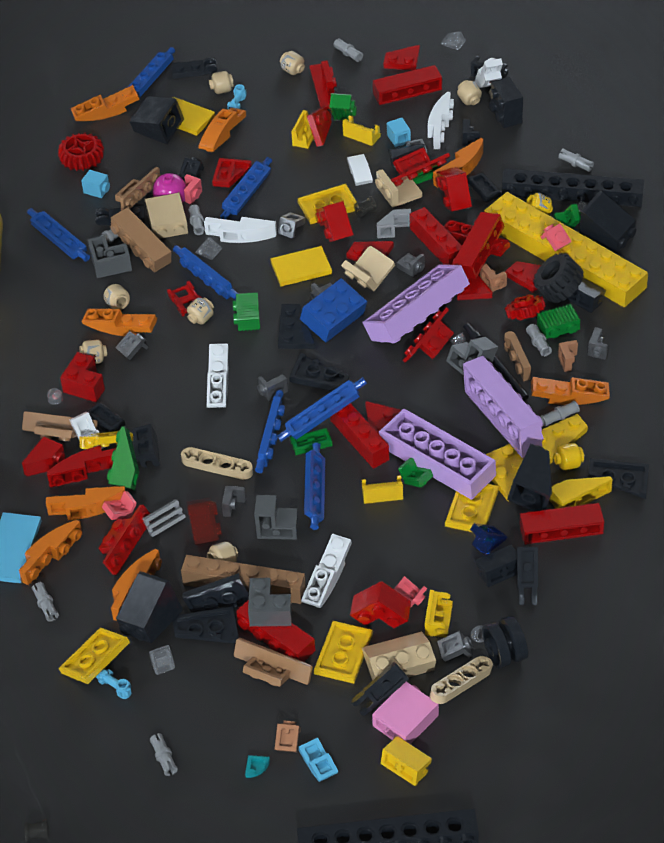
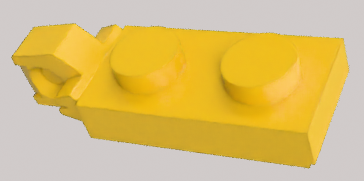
M118 431L79 436L80 448L89 449L97 445L108 447L111 443H116L117 445L116 435ZM130 432L131 440L133 441V433Z

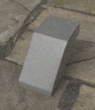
M411 209L392 210L377 222V238L395 237V227H410Z

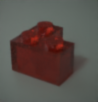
M209 497L187 501L186 505L195 545L219 540L218 535L222 533L220 523L215 521L214 515H218L215 501L212 502Z

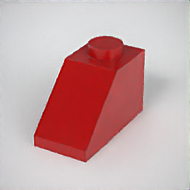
M43 437L22 461L24 475L31 476L47 472L64 460L63 444Z

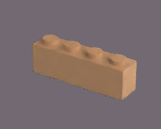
M128 207L111 217V231L115 235L117 234L122 242L132 249L134 255L139 257L147 268H150L155 273L171 263V251Z

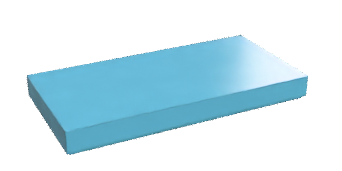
M2 513L0 519V581L22 582L19 569L26 563L25 552L35 543L42 522L40 516Z

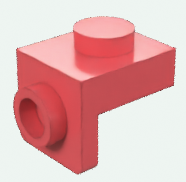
M186 174L184 177L187 186L184 189L185 202L192 204L202 193L201 179Z
M552 224L544 229L545 233L540 236L542 240L547 238L555 252L572 242L561 224L556 226Z
M124 491L120 500L104 501L102 509L111 520L131 518L137 502L128 491Z
M405 576L394 588V590L411 601L410 608L414 604L418 606L426 597L423 593L427 588L423 586L419 589Z

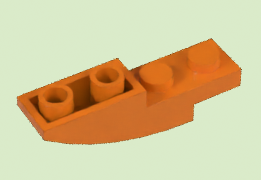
M132 85L104 99L100 94L70 109L76 121H95L126 112L125 106L140 99Z
M236 108L222 109L213 118L199 143V149L214 152L230 138V130L246 117V110Z
M480 138L455 153L454 160L436 169L433 172V185L437 187L435 178L438 171L457 167L466 172V175H469L483 155V139Z
M87 309L81 322L98 331L125 337L129 331L134 335L140 332L152 333L157 317L155 314H122L120 309Z
M533 377L531 380V395L548 398V404L567 405L572 401H576L578 405L601 402L610 398L608 382L574 377L571 378L570 382Z
M125 486L87 488L85 495L46 497L48 516L67 515L68 520H77L105 513L102 509L104 501L120 500L123 492L126 491Z
M74 520L57 527L40 538L25 552L26 563L19 569L22 583L29 585L39 576L41 570L51 562L52 558L59 561L69 552L70 547L81 538L80 521Z
M154 549L135 561L112 589L114 603L111 607L113 620H116L137 574L142 571L154 575L156 570L160 569L162 559H160L159 550Z

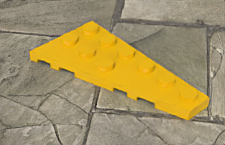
M578 414L542 429L544 438L542 447L549 451L550 464L553 462L554 453L557 452L558 446L575 443L588 431L587 424ZM510 444L485 454L496 462V476L492 479V482L499 486V491L506 500L516 473L524 459Z

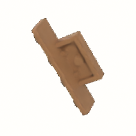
M155 167L140 181L136 179L131 180L115 195V200L121 202V211L127 207L129 209L132 208L153 189L154 182L161 176L159 167Z
M28 411L23 414L22 430L39 434L40 438L52 439V436L59 437L60 441H70V438L77 437L69 421L74 417ZM92 420V422H93V424H94V426H95V428H96V430H97L98 421H97V420Z
M242 638L236 640L234 657L247 662L243 667V673L279 687L289 678L306 685L310 683L312 665Z

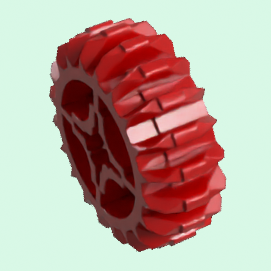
M85 132L84 134H72L71 137L67 136L66 140H62L58 148L61 164L65 168L69 167L70 170L75 169L78 171L82 169L84 171L87 168L90 170L92 166L96 167L97 164L101 163V159L104 156V146L101 139L93 136L92 133L87 135Z

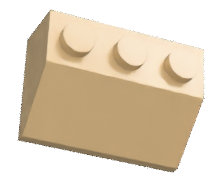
M422 631L362 648L372 681L393 662L408 677L435 670L436 659L431 644Z

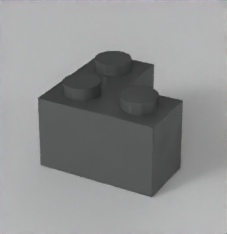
M105 235L88 239L89 251L97 278L132 271L126 243L108 247Z
M487 337L473 339L469 343L452 345L446 361L464 375L463 363L480 356H484L488 362L492 363L498 346Z
M256 495L254 515L257 539L297 540L298 508H278L276 495Z
M250 578L248 603L250 626H292L291 594H272L271 578Z

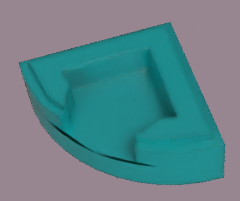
M248 755L245 772L246 778L262 774L270 764V757Z

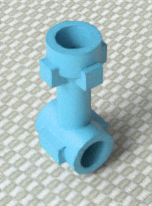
M238 84L233 90L235 97L231 102H228V110L230 108L240 109L241 105L239 102L243 101L247 96L244 85Z
M103 669L96 676L98 682L102 685L106 683L117 689L116 693L120 698L127 699L131 696L130 682L126 679L117 680L112 676L113 672L111 670Z

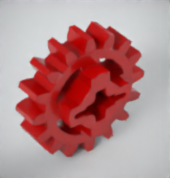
M528 294L515 298L511 304H507L505 310L508 318L523 320L535 317L537 313L544 310L546 305L543 296L537 295L534 297V295Z

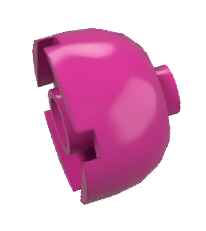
M163 174L153 184V197L179 193L183 203L185 201L184 189L187 187L186 183L177 174Z

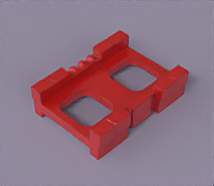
M190 281L186 282L187 285L175 290L167 289L169 298L175 303L182 317L187 313V309L183 304L194 301L196 298H201L195 292L194 286ZM186 290L188 295L180 298L176 295L177 292Z

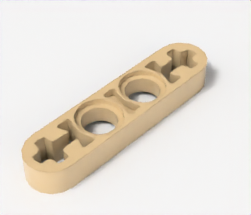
M193 447L185 448L181 452L182 463L188 467L242 480L249 479L253 475L252 463L247 460ZM205 459L213 460V462L209 464L203 463ZM224 463L231 464L228 468L221 467Z
M485 656L476 657L439 680L431 687L430 699L437 704H444L489 676L493 666L492 660ZM469 673L474 677H466L464 674ZM455 682L460 686H452L449 683Z

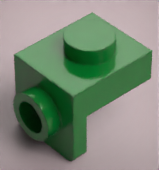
M572 204L564 212L555 213L553 216L554 219L574 229L580 222L581 212L577 204Z
M409 458L398 468L404 483L407 485L422 487L433 477L431 469L417 467L413 458Z

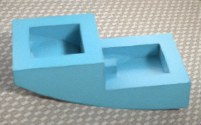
M318 738L298 747L301 756L319 782L339 772Z

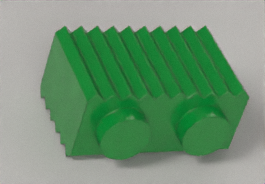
M331 93L330 110L334 120L342 121L347 119L349 121V115L353 117L357 115V106H355V100H353L351 94Z
M258 292L236 294V300L233 301V311H237V313L233 314L234 325L238 324V331L259 330Z
M572 304L559 308L556 307L555 309H549L537 314V326L546 339L557 338L560 335L572 334L580 330L581 319Z

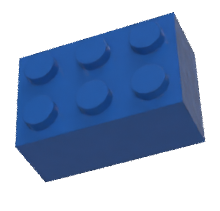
M341 278L303 306L300 320L326 343L364 314L367 300Z

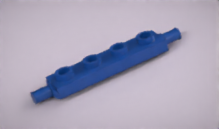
M170 47L165 53L158 52L128 86H134L139 98L174 60L173 53H175V49Z
M266 157L263 163L256 161L222 203L224 212L220 215L221 219L227 220L230 214L237 215L270 174L271 168L268 166L272 163L271 158Z
M33 208L28 209L27 214L32 217L30 219L31 225L72 259L81 257L85 262L90 259V255L86 253V245L45 211L37 213Z
M178 245L174 246L173 252L179 255L180 263L184 268H188L194 276L203 280L218 295H222L225 299L232 297L236 300V294L238 293L232 288L229 281L187 248L181 249Z
M363 377L355 383L348 380L286 422V430L278 434L277 437L281 442L289 436L297 440L359 398L358 389L367 384L366 380Z
M277 390L273 397L255 468L257 473H262L263 468L268 466L269 459L272 460L273 458L272 447L277 443L276 432L281 428L280 417L284 416L285 405H282L284 392L281 390Z
M313 443V450L306 453L304 515L311 519L310 528L317 530L319 522L324 520L325 458L320 453L321 445Z

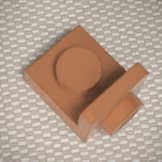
M487 264L483 265L480 271V278L492 292L502 289L507 285V273L505 271L496 275L495 271L491 270Z
M577 340L559 343L558 358L564 372L572 371V363L575 362L574 356L577 355L578 349Z
M283 721V724H277L276 751L297 753L301 728L296 725V722Z

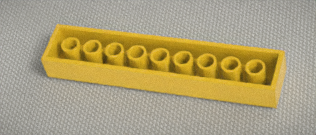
M506 192L484 210L487 213L501 215L505 226L500 234L501 236L538 258L546 261L555 254H568L582 268L584 279L605 289L604 296L624 308L647 288V271L509 192ZM552 224L553 226L561 224L572 242L555 252L547 238L542 240L540 236L545 233L544 229Z

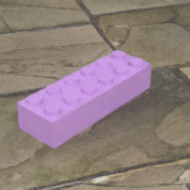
M436 266L363 321L371 341L381 343H396L400 341L404 334L413 331L417 324L427 319L426 317L437 312L443 304L449 303L456 294L462 293L465 290L464 288L470 284L462 266Z
M484 356L463 363L465 393L516 452L524 458L530 444L542 447V441L544 440L541 428L543 426L542 419L532 411L529 404L523 401L521 395L513 390L512 385L503 379L502 374L495 370L493 364L490 361L488 362Z
M406 409L399 412L379 431V435L389 445L390 453L404 461L413 458L417 467L431 469L433 478L471 500L496 476V462L494 459Z

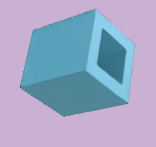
M403 118L387 122V136L395 147L405 145L406 142L411 141L410 128Z
M89 170L81 180L83 193L102 198L110 189L107 174Z

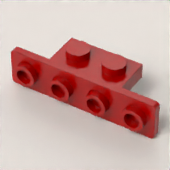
M328 60L321 61V64L310 65L309 67L320 108L327 106V109H330L331 93H334V87H337L336 78L333 77V68L329 67Z
M424 147L393 162L399 176L392 178L391 181L397 187L404 183L403 180L405 179L412 180L418 176V173L423 172L425 174L436 165L440 167L446 164L450 154L447 153L434 160H430Z
M447 307L442 312L438 310L433 315L434 321H429L423 328L425 332L423 334L420 333L414 339L415 345H410L404 352L406 356L402 360L404 363L414 355L418 348L424 351L430 358H435L451 338L454 332L440 321L449 309Z
M139 505L131 518L116 520L98 548L102 554H107L103 564L112 575L118 574L146 530L143 518L151 513L144 505Z

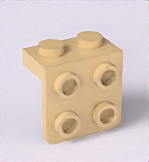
M383 169L376 171L377 179H375V184L392 208L422 197V191L413 179L403 180L404 183L396 187Z
M369 246L354 265L345 260L341 266L345 269L344 274L353 280L355 278L358 280L357 283L363 288L368 287L375 291L393 269L395 262L374 247Z

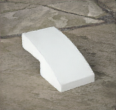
M365 155L347 157L355 186L372 183L373 179Z
M84 412L69 420L79 441V436L99 433L88 412Z

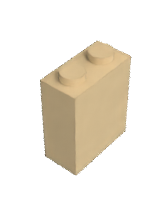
M179 193L145 199L151 231L159 239L188 234L187 220Z

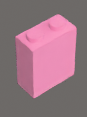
M405 682L372 714L373 727L392 740L398 736L411 744L439 716V704L433 702L430 696L428 697L422 693L417 686Z

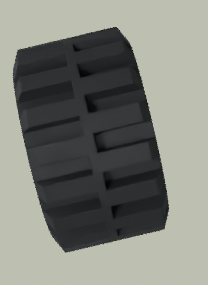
M555 254L548 258L537 270L534 286L549 301L558 303L566 300L578 289L584 272L568 254Z

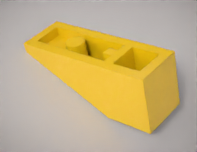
M609 476L569 479L556 483L551 487L552 494L549 501L556 509L588 504L612 492L613 479Z

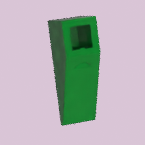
M121 426V430L116 435V442L118 443L116 450L112 453L113 465L112 469L108 471L107 480H109L108 484L112 486H125L126 489L135 490L139 468L129 429Z

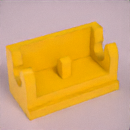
M302 111L291 131L292 146L309 149L314 139L307 119L308 111Z
M350 115L348 117L349 122L347 119L343 120V136L371 146L381 137L378 125H375V130L354 123L353 116Z
M401 475L397 476L396 482L366 485V479H363L362 493L364 504L403 500Z
M430 590L425 618L426 636H448L453 601L443 600L442 598L450 599V594Z
M398 736L383 748L381 764L414 786L428 773L429 770L426 767L432 761L431 757Z

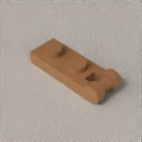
M508 331L504 335V349L509 352L510 360L515 362L517 374L521 375L523 381L530 380L531 366L516 334Z

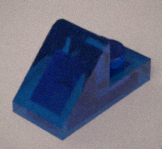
M474 523L470 531L476 534L472 545L484 555L489 554L507 539V536L493 525Z

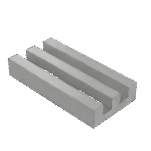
M173 500L143 518L150 536L154 537L186 518L185 514L182 513L183 510L179 506L178 500ZM175 507V510H173V511H171L170 513H168V514L162 516L161 518H159L158 520L154 521L153 523H151V524L149 523V521L153 520L154 518L158 517L159 515L163 514L164 512H166V511L170 510L171 508ZM178 514L177 516H175L174 518L170 519L169 521L163 523L162 525L158 526L157 528L152 529V528L156 527L157 525L161 524L162 522H164V521L168 520L169 518L173 517L174 515Z

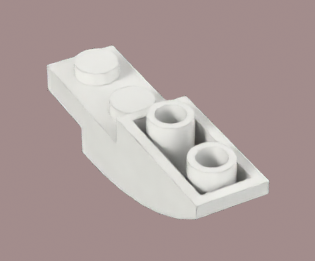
M490 58L484 62L483 67L478 69L474 82L479 88L491 86L492 81L502 79L500 71L503 64L501 58Z
M446 92L436 102L428 119V138H433L434 149H440L441 142L444 143V132L442 131H445V127H449V120H453V110L450 109L454 107V99H451V92Z
M206 217L204 221L205 234L220 236L221 242H256L277 236L276 221L241 217L240 222Z
M209 344L207 408L226 407L229 376L228 344Z
M335 534L331 535L319 566L316 565L301 602L318 608L322 607L334 589L345 566V558L352 544L351 539Z

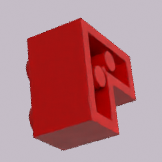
M457 167L438 171L435 181L437 187L445 193V197H443L444 206L450 211L472 207L466 172Z
M343 201L316 209V221L320 223V226L325 225L324 234L330 242L353 235Z
M80 352L76 353L60 377L63 393L93 402L98 401L105 387L102 374L96 373L94 356Z
M380 581L353 596L350 616L363 625L381 619L392 628H396L408 622L411 601L383 581Z

